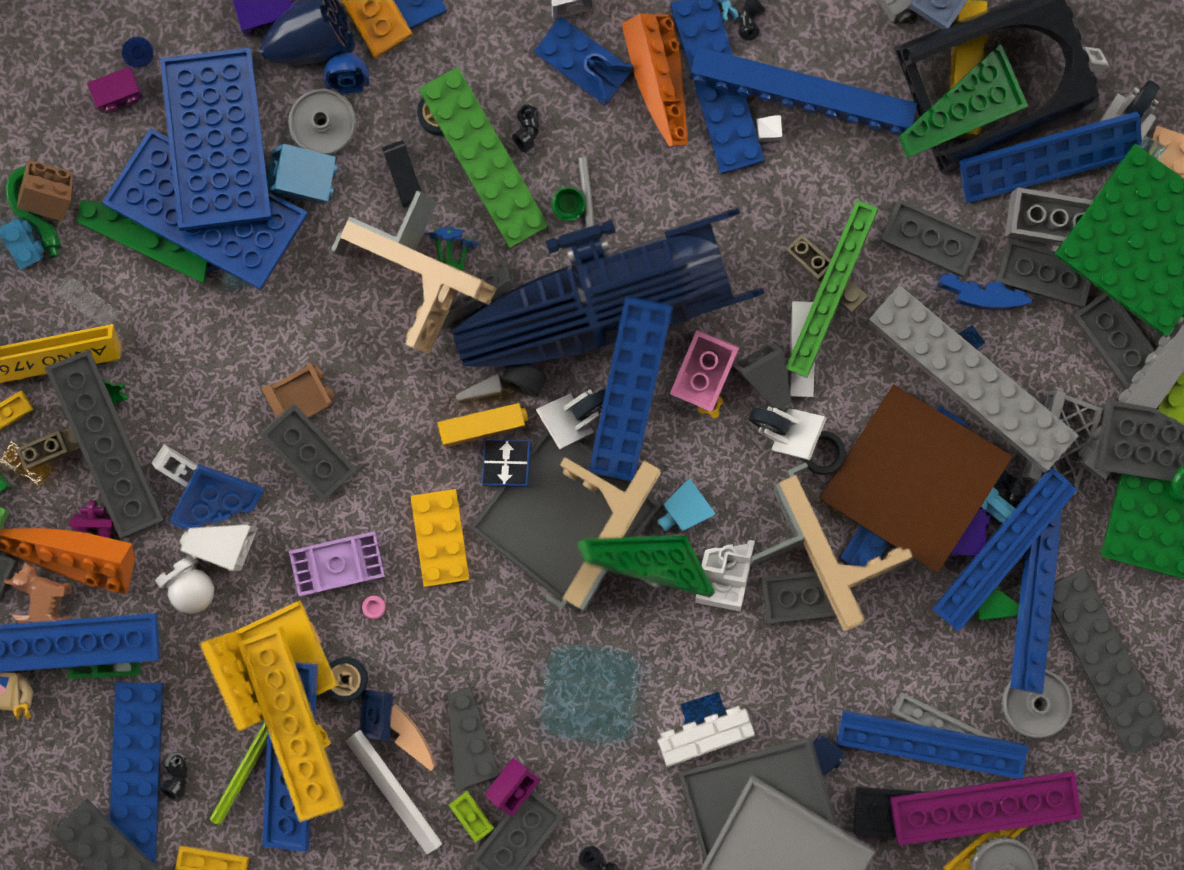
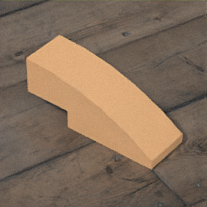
M396 704L393 705L390 727L400 734L395 743L432 771L436 765L424 736L411 718Z

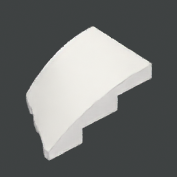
M750 540L744 545L733 546L731 544L723 548L705 550L701 566L715 593L710 598L696 594L695 603L741 612L755 541Z

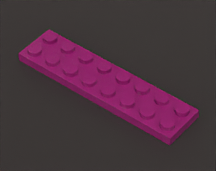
M1075 771L890 797L897 845L1082 819Z

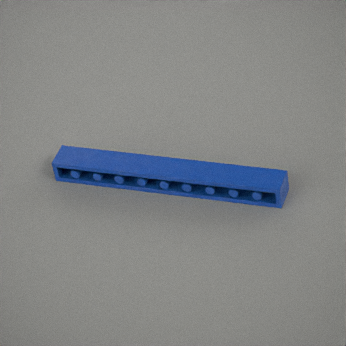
M698 46L694 53L688 78L698 85H715L716 89L722 91L730 89L737 91L741 96H758L760 100L765 102H781L782 106L788 108L797 106L803 108V111L808 113H824L826 117L831 119H838L839 117L847 119V122L851 124H867L871 129L890 130L891 134L898 136L913 124L917 107L915 102Z

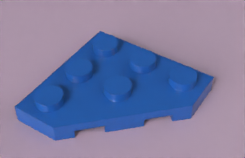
M198 464L170 518V524L189 530V528H200V526L210 522L217 523L229 519L231 515L243 511L247 513L254 510L263 493V487Z

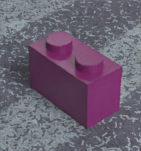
M130 67L87 83L95 106L101 113H113L118 110L117 107L124 104L128 106L139 102V98L144 97L136 75Z
M513 757L485 795L496 807L513 817L541 779L527 766Z

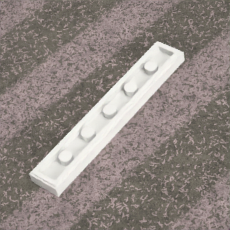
M359 730L346 740L348 746L425 853L428 854L442 845V842L362 731Z

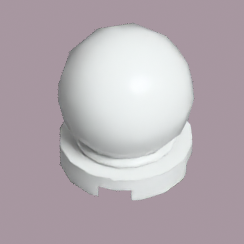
M189 555L173 565L174 571L168 575H165L163 572L155 580L161 589L164 587L168 588V598L171 604L179 612L187 614L204 611L211 604L215 589L211 578L204 571L196 569L199 561L194 555Z

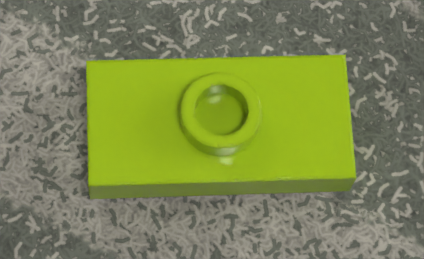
M468 790L448 804L475 843L495 829Z

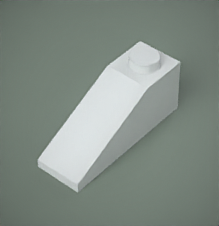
M165 444L152 461V465L158 471L187 487L197 467V464Z

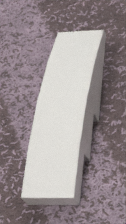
M792 301L790 356L813 302ZM815 362L808 378L793 372L790 373L791 396L813 397Z

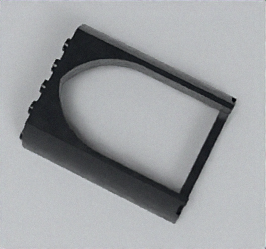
M1010 0L955 22L948 29H938L894 47L913 101L917 103L916 109L919 117L931 107V103L915 62L990 32L1014 27L1033 29L1051 37L1060 45L1066 63L1061 82L1053 96L1039 110L1023 119L948 149L945 142L931 148L941 174L959 168L960 160L1019 144L1091 115L1095 111L1099 100V92L1096 87L1097 78L1094 72L1090 70L1088 65L1089 56L1082 48L1080 42L1081 34L1074 26L1072 20L1074 18L1073 12L1069 6L1067 7L1065 0Z

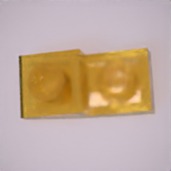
M11 441L1 456L0 462L37 485L42 486L54 466L46 463L24 470L16 448L21 446Z

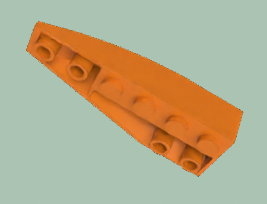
M638 14L621 24L639 89L654 122L669 147L688 145L682 58L674 30V23L671 15Z
M46 528L0 530V550L90 587H98L127 594L129 591L135 563L132 543L70 530Z

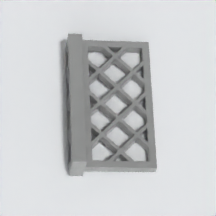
M1058 390L1048 391L1044 407L1056 417H1061L1060 420L1069 428L1071 426L1067 419L1077 415L1081 427L1073 431L1077 433L1084 430L1087 436L1086 442L1081 445L1075 439L1073 442L1075 448L1064 452L1058 459L1063 458L1068 470L1060 474L1064 476L1070 473L1073 478L1072 485L1078 489L1084 468L1079 464L1072 467L1068 455L1075 451L1079 454L1081 448L1088 445L1092 440V434L1098 427L1103 408L1065 395L1066 393ZM1064 401L1070 402L1075 412L1065 416L1062 409ZM1087 409L1095 411L1093 420L1086 424L1081 412ZM1026 459L1021 478L1038 482L1041 479L1042 471Z

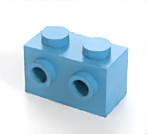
M22 217L0 227V235L20 270L45 258L41 243L38 240L36 241L32 235L31 225Z

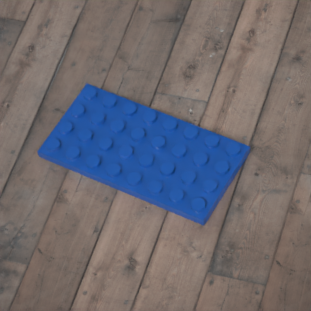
M251 47L160 58L179 230L186 231L271 220V205Z
M152 128L149 129L102 201L105 207L260 291L308 216L307 211L269 192L271 220L180 231L177 220L169 138Z

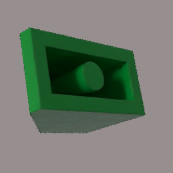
M994 589L974 613L975 620L1017 616L1019 605L1000 590Z

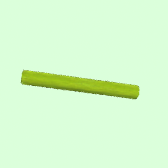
M265 722L210 817V821L217 825L222 824L267 745L268 729Z

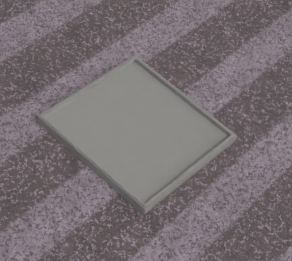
M752 775L700 870H866L876 850Z

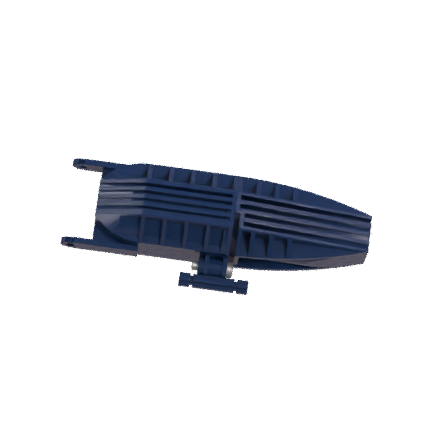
M739 207L664 230V236L607 254L604 251L610 250L608 242H601L600 238L603 237V234L608 236L616 233L612 220L602 222L601 226L596 224L559 236L557 240L556 238L546 240L549 254L560 251L559 248L564 250L572 247L567 250L569 261L572 265L545 274L511 290L455 325L451 333L453 334L460 360L462 359L463 361L462 366L485 367L533 363L571 356L616 343L625 297L672 306L668 325L671 326L693 319L701 314L763 295L765 293L764 289L757 288L733 296L711 223L740 214Z

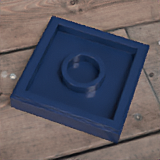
M375 690L363 691L360 731H362L366 738L389 741L392 693Z

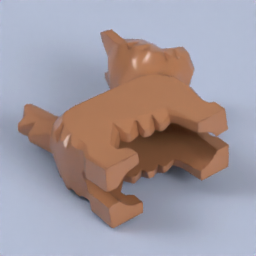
M25 563L23 569L16 572L10 580H4V583L12 585L16 589L30 595L29 614H13L12 616L18 623L70 620V615L61 617L57 611L59 610L58 606H61V597L71 594L72 583L62 584L39 577L36 574V567L30 563Z

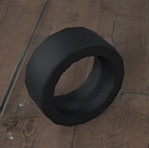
M821 431L818 439L828 440L835 446L837 454L832 464L818 466L812 459H802V462L807 463L808 470L812 473L819 475L830 474L839 469L843 464L846 455L845 445L841 438L833 432Z

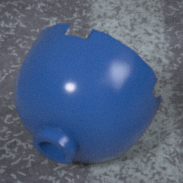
M341 53L335 55L325 65L324 85L329 90H332L331 88L338 90V93L341 95L360 93L363 91L364 86H369L368 66L356 54Z

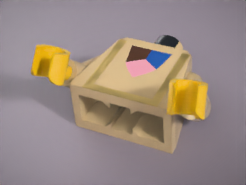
M0 672V710L13 711L17 720L20 719L22 713H24L27 720L30 719L31 713L28 709L31 707L34 691L28 679L24 677L23 672Z

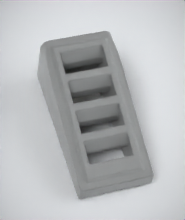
M495 374L456 395L457 401L461 403L501 395L503 391L499 374Z

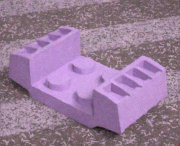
M375 531L289 551L298 596L310 595L385 577Z

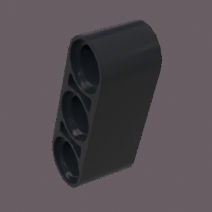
M404 140L383 146L382 149L402 206L406 208L411 205L416 192H421V188Z

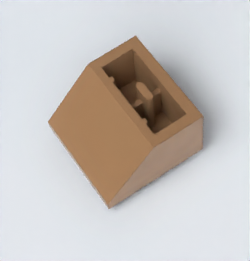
M28 160L18 195L17 208L63 221L71 201L73 173L44 165L41 162Z

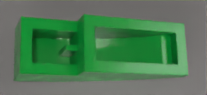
M140 662L67 667V679L140 675Z

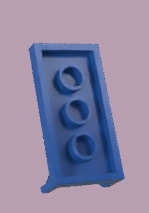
M563 17L557 20L534 50L535 55L604 106L609 103L633 71V65L630 62L628 64L623 63Z

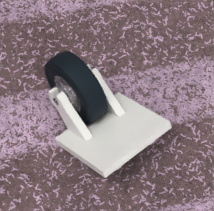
M1149 80L1141 90L1135 87L1126 98L1118 93L1100 121L1138 112L1141 119V135L1143 140L1156 119L1151 113L1159 103L1154 98L1160 86L1154 81Z
M590 389L575 399L570 393L536 410L559 449L594 433L590 424L600 417L606 389L594 394Z
M768 406L767 410L753 408L749 416V421L759 427L758 432L775 441L771 450L806 460L811 459L827 419L825 416L790 408L785 413Z

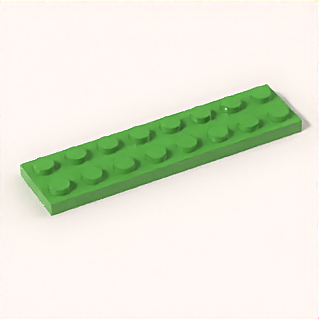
M459 67L418 88L419 93L508 248L549 226Z

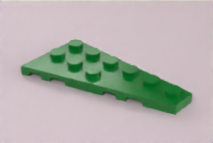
M686 535L582 539L577 544L588 565L709 598L715 593Z

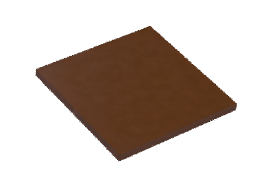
M893 384L819 500L897 549L901 547L904 551L909 548L913 559L938 574L1013 456Z

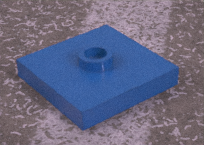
M394 0L410 29L447 13L442 0Z

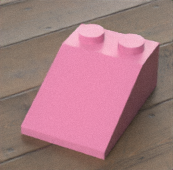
M696 330L670 394L712 412L740 347L703 331Z

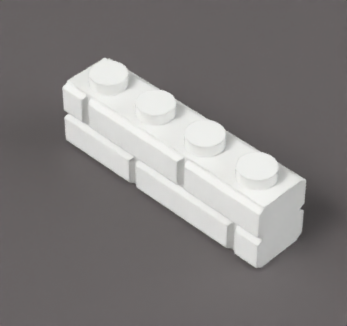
M739 706L727 709L726 715L718 717L717 714L705 717V722L696 725L694 721L683 725V730L676 733L674 729L661 733L662 738L657 740L666 766L669 767L755 736L746 709H740Z

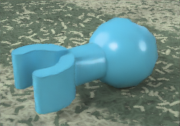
M716 0L721 3L723 8L721 14L723 23L728 20L727 12L733 16L734 20L738 18V12L735 8H732L730 0Z

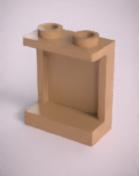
M310 362L306 364L307 367L281 381L261 388L276 417L292 403L308 418L334 405L332 399L335 398V395L329 385L324 386L321 380L324 378V375L318 365L314 367Z

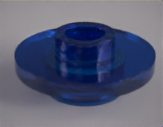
M143 37L128 39L121 51L123 60L132 68L147 66L154 56L151 43Z

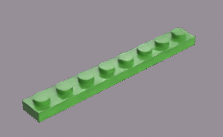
M856 200L787 363L786 370L808 378L877 215V207Z

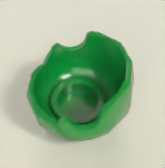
M563 187L553 195L551 209L560 220L575 221L585 210V199L576 188Z

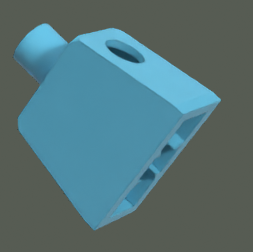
M688 479L663 505L668 513L660 518L658 523L665 532L674 525H677L683 531L714 516L716 513L691 479Z

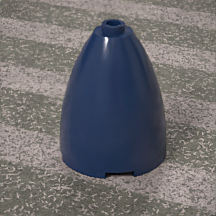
M299 0L287 9L270 27L261 41L260 52L264 59L274 63L289 65L313 64L328 61L333 56L341 53L353 52L355 49V39L352 32L347 33L349 31L345 20L347 16L338 0Z

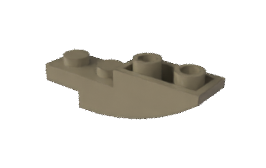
M801 234L786 248V252L820 287L831 260ZM849 279L839 303L849 313L853 314L868 299V296Z
M71 427L63 431L58 430L16 448L24 470L81 451Z

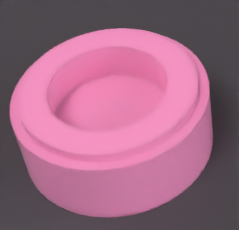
M370 596L364 600L362 610L368 618L377 619L385 613L386 604L381 597Z

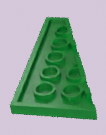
M999 44L898 137L907 158L1028 107L1002 44Z
M80 201L77 222L80 225L205 285L209 262L105 207L101 202Z

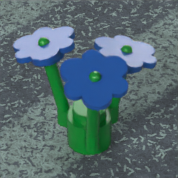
M442 227L435 229L434 232L424 233V235H430V239H435L438 261L462 272L468 248H473L474 245L480 246L481 244L472 241L470 238L460 237L463 231L454 227ZM440 238L446 241L445 259L442 256ZM456 239L461 240L460 245L464 246L458 264L457 259H451L452 241Z

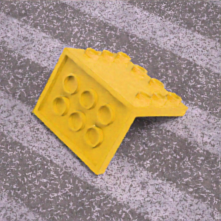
M301 600L241 629L200 644L238 731L264 720L238 645L239 642L282 627L294 661L318 664L316 696L339 686Z

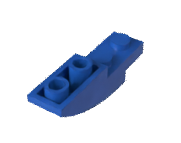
M950 273L939 277L936 285L956 293L957 296L954 303L976 309L1009 310L1027 306L1032 301V298L1027 297V293L1014 289V291L1008 290L1000 282H989L984 286V289H981V285L971 281L968 283L959 280L960 277Z

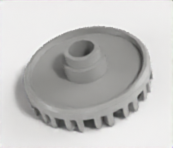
M315 89L303 94L294 103L289 113V131L299 148L334 156L333 154L342 153L341 150L347 149L346 146L352 143V139L355 137V130H357L356 114L352 105L343 95L333 90ZM321 120L327 121L324 125L319 126Z
M1045 670L1043 694L1011 689V680L1008 681L1009 683L1004 687V693L1001 695L1003 697L1001 702L1003 708L1001 709L1004 712L1005 720L1008 721V724L1015 731L1030 738L1040 739L1053 736L1064 728L1072 713V696L1068 686L1058 675ZM1036 699L1040 701V705L1037 708L1034 707Z
M1003 835V838L995 836L994 840L988 838V843L984 844L982 842L981 848L976 847L978 852L975 855L971 854L973 860H968L971 866L970 869H967L1038 870V863L1033 852L1018 839L1015 840L1010 836L1007 838Z

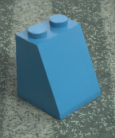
M287 144L271 150L267 172L269 192L284 198L321 204L327 202L333 194L331 182L332 177H335L337 172L336 157Z

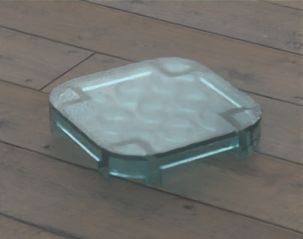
M567 644L556 648L549 656L546 666L541 710L542 721L546 729L553 735L561 738L566 737L614 743L625 738L631 731L634 723L639 676L638 666L634 658L627 652L619 649Z

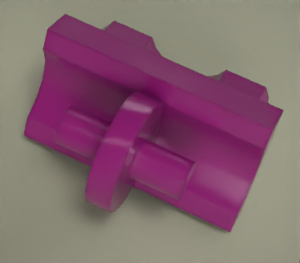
M91 500L88 507H81V513H75L74 518L69 520L70 527H74L76 532L91 534L90 527H97L98 536L110 538L113 532L114 524L110 515L105 514V507L97 506L96 500Z

